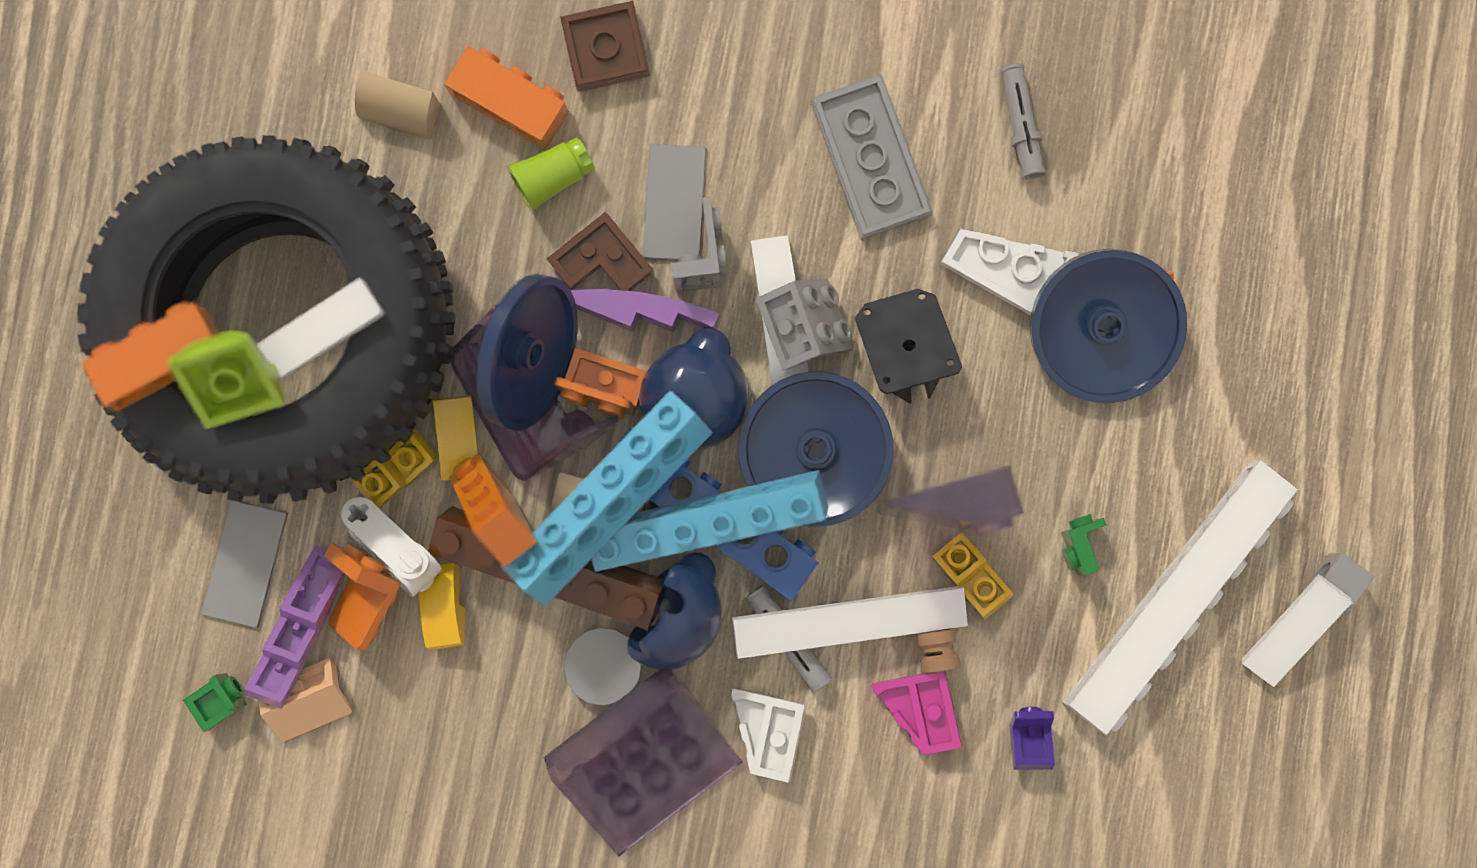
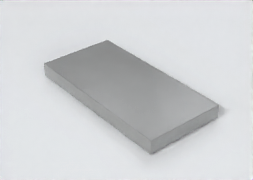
M882 74L811 98V106L861 240L932 216L931 206Z

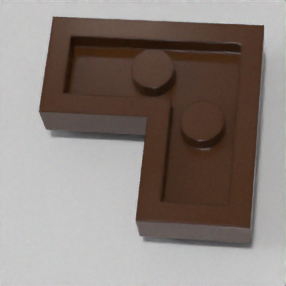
M606 211L547 258V261L571 290L600 267H602L616 286L623 291H631L654 272L653 268Z

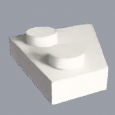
M733 688L731 695L738 712L742 740L746 745V757L750 774L787 783L791 782L807 705Z

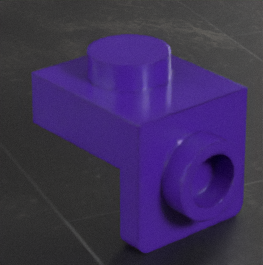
M1025 707L1014 712L1009 725L1013 770H1053L1055 766L1051 731L1054 721L1053 711H1043L1039 707Z

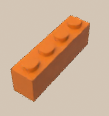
M480 453L473 458L468 457L456 465L453 474L449 478L471 528L481 542L506 567L535 544L537 540L507 484Z

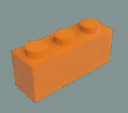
M467 45L444 82L450 95L546 150L569 113L563 101L564 96L548 85H545L542 89L531 82L532 77L515 66L511 70L499 64L500 59L487 49L480 48L479 51H476Z
M194 302L191 304H178L166 312L167 317L154 324L151 322L143 323L130 330L128 338L116 344L115 342H109L95 348L91 352L92 357L84 360L81 364L103 406L120 411L176 381L177 379L167 364L168 359L191 343L219 335L207 310Z

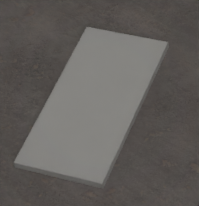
M650 144L643 242L644 258L679 260L681 256L700 253L706 147Z
M231 500L201 615L258 628L288 513Z

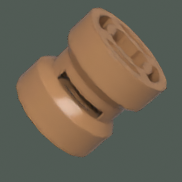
M954 628L916 634L917 644L923 651V658L920 661L922 673L946 671L961 667L959 655L954 652L953 644L956 641Z

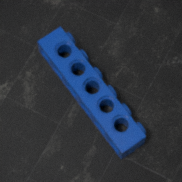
M629 427L628 430L625 432V434H624V435L622 436V438L620 439V441L617 443V445H618L633 429H631V428ZM686 460L649 499L660 507L721 493L718 490L722 484L704 471L698 477L687 469L691 462ZM680 478L689 480L693 487L691 495L683 500L676 499L671 494L673 482ZM785 529L756 535L754 540L747 545L738 544L735 540L714 545L791 601L818 565V562L812 558L816 551L799 539L794 544L781 536ZM771 545H779L786 551V561L780 567L774 568L765 562V550Z

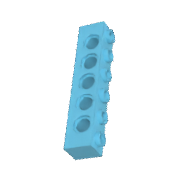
M670 391L533 532L537 542L506 567L501 565V567L525 593L546 606L713 432L687 405Z
M818 470L636 512L591 558L595 572L825 520L829 506L820 472Z

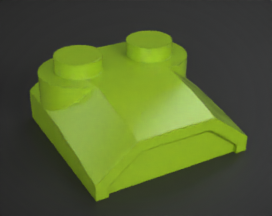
M228 331L189 344L168 359V366L206 429L278 407L285 403L286 395L279 384L278 369L274 364L265 360L249 333Z

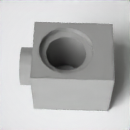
M1329 553L1303 591L1318 574L1352 599V604L1342 613L1348 614L1370 584L1374 575L1343 553Z

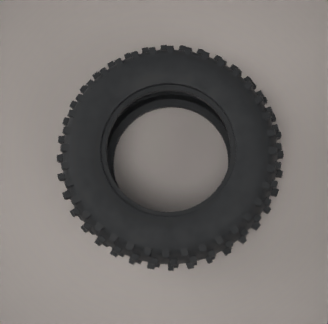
M262 135L261 144H258L256 138L244 139V137L240 136L231 138L230 147L226 141L217 142L214 145L213 143L202 145V154L196 149L186 152V157L181 154L172 159L174 167L167 162L159 167L161 175L153 171L146 176L149 183L142 179L135 185L138 193L134 194L130 191L123 198L128 204L120 201L114 208L119 213L117 218L109 216L105 222L106 226L101 227L98 235L104 239L101 245L93 244L91 253H89L86 263L92 265L91 272L83 273L79 292L86 294L85 303H78L77 307L78 323H82L85 326V333L78 335L81 352H84L86 356L92 357L91 352L95 348L109 342H115L116 344L130 336L129 331L138 325L147 322L154 324L167 317L166 312L172 307L181 303L191 304L194 302L196 304L199 294L211 273L230 254L251 242L280 235L304 236L331 245L341 259L350 283L359 278L364 279L385 312V315L349 337L347 346L332 372L316 388L303 397L289 404L206 429L177 380L120 411L104 407L97 393L94 396L98 404L103 406L106 415L114 416L110 423L117 431H122L121 435L127 442L131 443L130 446L139 454L145 452L142 458L147 463L155 464L156 467L164 472L170 470L168 477L177 482L184 481L193 486L198 483V492L211 495L213 491L222 494L228 491L227 500L242 502L246 496L256 497L259 494V501L263 504H274V500L277 499L278 495L290 493L292 501L306 500L308 489L322 487L324 493H333L337 491V480L343 481L352 477L353 480L358 481L366 476L363 467L368 466L372 461L376 460L383 464L390 460L392 457L388 451L396 444V441L399 440L405 444L414 434L412 430L417 425L414 422L416 417L425 420L426 416L430 413L432 409L430 406L432 399L429 398L431 391L439 393L445 376L442 375L443 373L439 369L441 364H449L453 352V347L445 343L446 335H454L455 313L446 311L447 306L453 305V296L450 294L454 292L453 284L450 281L441 280L448 276L445 265H442L446 262L444 254L441 250L434 251L437 246L433 238H428L434 232L427 222L421 224V220L416 213H412L416 209L413 202L408 197L401 199L395 192L390 193L395 184L384 175L383 177L377 176L374 178L371 175H367L370 166L359 158L356 160L351 159L348 164L340 159L341 152L333 146H323L322 150L317 152L308 140L293 138L290 146L286 140L277 139L273 135Z

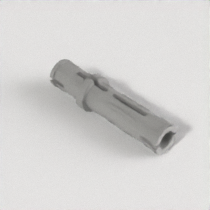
M1010 64L1001 68L1000 73L1003 78L1014 133L1011 142L1012 146L1017 148L1022 179H1034L1046 173L1039 143L1042 141L1041 132L1036 131L1024 73V64Z
M764 584L744 598L756 614L782 611ZM811 649L784 652L811 688L812 693L818 691L832 680L831 675L827 673Z

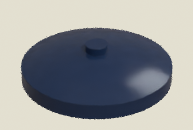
M1123 249L1092 250L1073 257L1062 264L1042 285L1033 304L1030 318L1031 344L1037 361L1044 372L1056 385L1077 398L1097 403H1116L1130 400L1158 385L1178 361L1187 334V312L1184 299L1171 276L1152 260Z
M531 274L520 279L503 296L491 316L479 352L477 393L485 416L497 426L514 431H521L532 427L546 415L561 392L554 384L557 377L565 379L576 348L578 316L575 300L571 290L562 280L543 274Z
M828 372L799 373L784 378L770 386L757 398L749 409L741 428L738 446L740 467L748 487L819 470L829 509L825 520L802 525L811 527L829 526L847 521L869 507L879 496L888 480L894 456V441L891 427L879 403L867 390L856 382Z

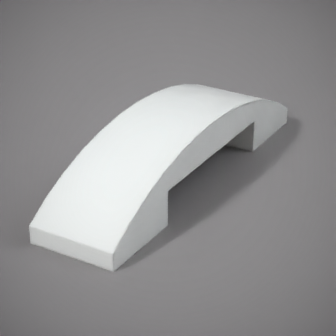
M788 235L750 241L759 297L792 281H796ZM762 317L771 386L789 376L808 372L807 362L792 369L782 371Z

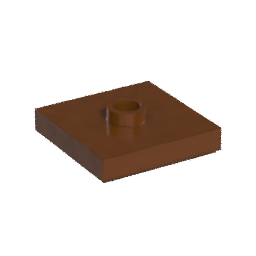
M634 1L560 17L577 92L650 76Z

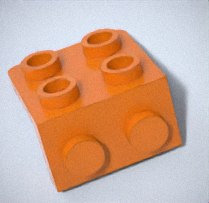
M575 348L565 379L557 377L554 385L562 392L561 397L565 398V401L586 408L588 402L599 405L598 409L602 410V413L623 419L625 413L632 416L635 415L639 403L641 383L647 371Z
M330 543L324 557L350 577V580L336 604L328 624L353 648L364 651L369 643L375 639L379 630V624L388 607L394 603L401 583L384 570V564L369 557V553L366 550L351 543H347L345 548Z

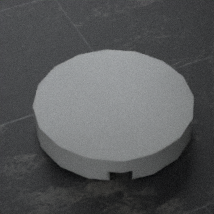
M597 628L586 631L573 641L566 653L564 671L567 683L576 696L590 704L605 706L621 701L633 691L640 679L641 664L634 661L628 655L627 643L629 637L617 629Z

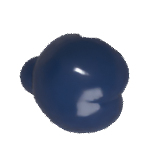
M710 327L699 329L693 333L686 343L671 347L662 353L644 375L639 394V406L643 418L670 391L687 405L713 432L697 450L719 445L737 430L743 420L749 394L746 375L739 363L731 356V346L728 338L723 332Z
M698 552L682 556L673 566L658 576L665 580L664 585L666 586L658 611V619L648 630L636 626L628 638V655L639 664L658 670L678 669L698 659L715 641L722 617L721 599L715 586L716 568L707 555Z

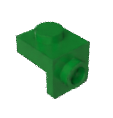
M1091 514L1069 521L1071 529L1061 532L1067 547L1062 549L1068 568L1071 571L1076 570L1077 575H1088L1100 570L1086 533L1106 526L1104 518L1093 520Z
M227 673L214 675L209 679V683L183 699L203 733L211 730L247 705L242 697L245 695L243 687L235 677H229Z

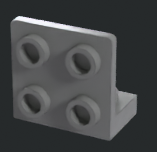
M710 197L702 198L710 258L702 259L701 254H689L679 257V262L671 263L676 292L721 287L720 276L727 275L724 245L716 246L715 240L723 238L719 207L711 208Z
M827 279L792 281L756 298L782 371L792 369L819 356L848 352L853 349L850 326L840 313L837 291Z

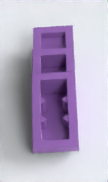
M611 289L571 290L578 310L631 332L634 331L639 319L673 333L679 319L701 328L710 327L714 329L717 328L720 321V315L717 312L682 300L654 294Z
M314 546L279 609L280 617L262 648L263 656L244 688L247 696L275 707L283 708L315 645L346 575L324 557L326 549Z

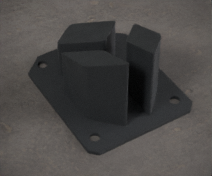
M914 289L865 303L855 317L878 388L885 394L892 393L907 403L912 404L911 387L924 384L928 399H930L939 379L957 375L962 369L961 361L935 294L921 289ZM920 294H923V295L926 296L924 299H919V298H918V296H919ZM869 310L870 314L865 315L863 312ZM952 360L954 364L950 366L947 364V361Z

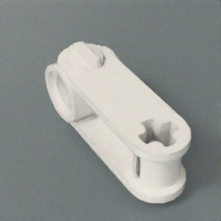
M352 498L342 507L341 519L348 528L353 540L366 550L373 559L384 564V569L401 583L400 587L408 595L414 597L417 593L430 588L434 578L442 571V568L424 547L414 542L367 498Z

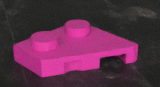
M946 671L922 673L872 683V691L876 696L880 697L893 714L894 719L901 728L906 730L912 742L923 755L962 747Z

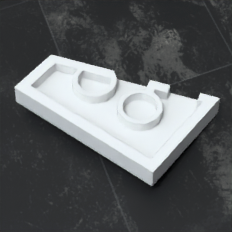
M960 229L940 264L1031 316L1037 294L1048 277L1062 264L1078 256L1079 253L1066 250L1064 252L1045 248L1042 245L1032 243L1028 245L1009 241L1003 237Z

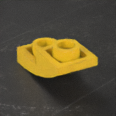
M471 396L432 399L434 433L437 440L439 477L441 481L450 480L449 476L453 474L454 468L462 460L468 457L473 458L478 454Z
M417 429L412 430L414 434L405 444L398 441L388 451L392 457L390 460L383 464L376 460L372 461L364 468L365 477L358 481L351 480L362 495L372 501L378 508L399 494L438 461V455Z
M962 532L932 556L955 586H962L964 588L966 600L983 620L987 619L1014 596L1009 587L988 565L984 556Z
M455 563L441 564L442 571L434 578L430 588L419 592L421 626L425 647L428 650L464 646L466 608L459 604L461 568Z

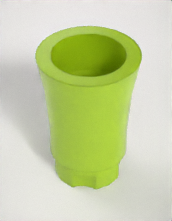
M574 138L566 144L562 142L528 159L507 165L508 172L518 192L532 213L567 187L582 180L584 175L595 170L585 146L578 138Z

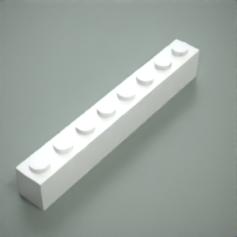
M1261 460L1249 463L1062 703L1097 731L1105 735L1110 730L1116 732L1126 721L1128 713L1125 711L1134 700L1140 701L1152 687V683L1149 680L1158 669L1163 671L1176 656L1173 650L1181 639H1189L1197 630L1200 624L1197 619L1205 608L1210 610L1219 602L1223 596V592L1220 589L1229 578L1231 580L1235 579L1244 570L1247 564L1244 558L1252 548L1256 550L1261 547L1271 533L1268 527L1275 518H1283L1292 508L1294 501L1291 498L1298 489Z

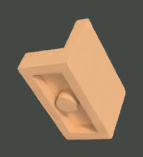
M331 658L302 669L282 709L259 700L261 717L282 742L352 713L351 704L339 689L337 667Z

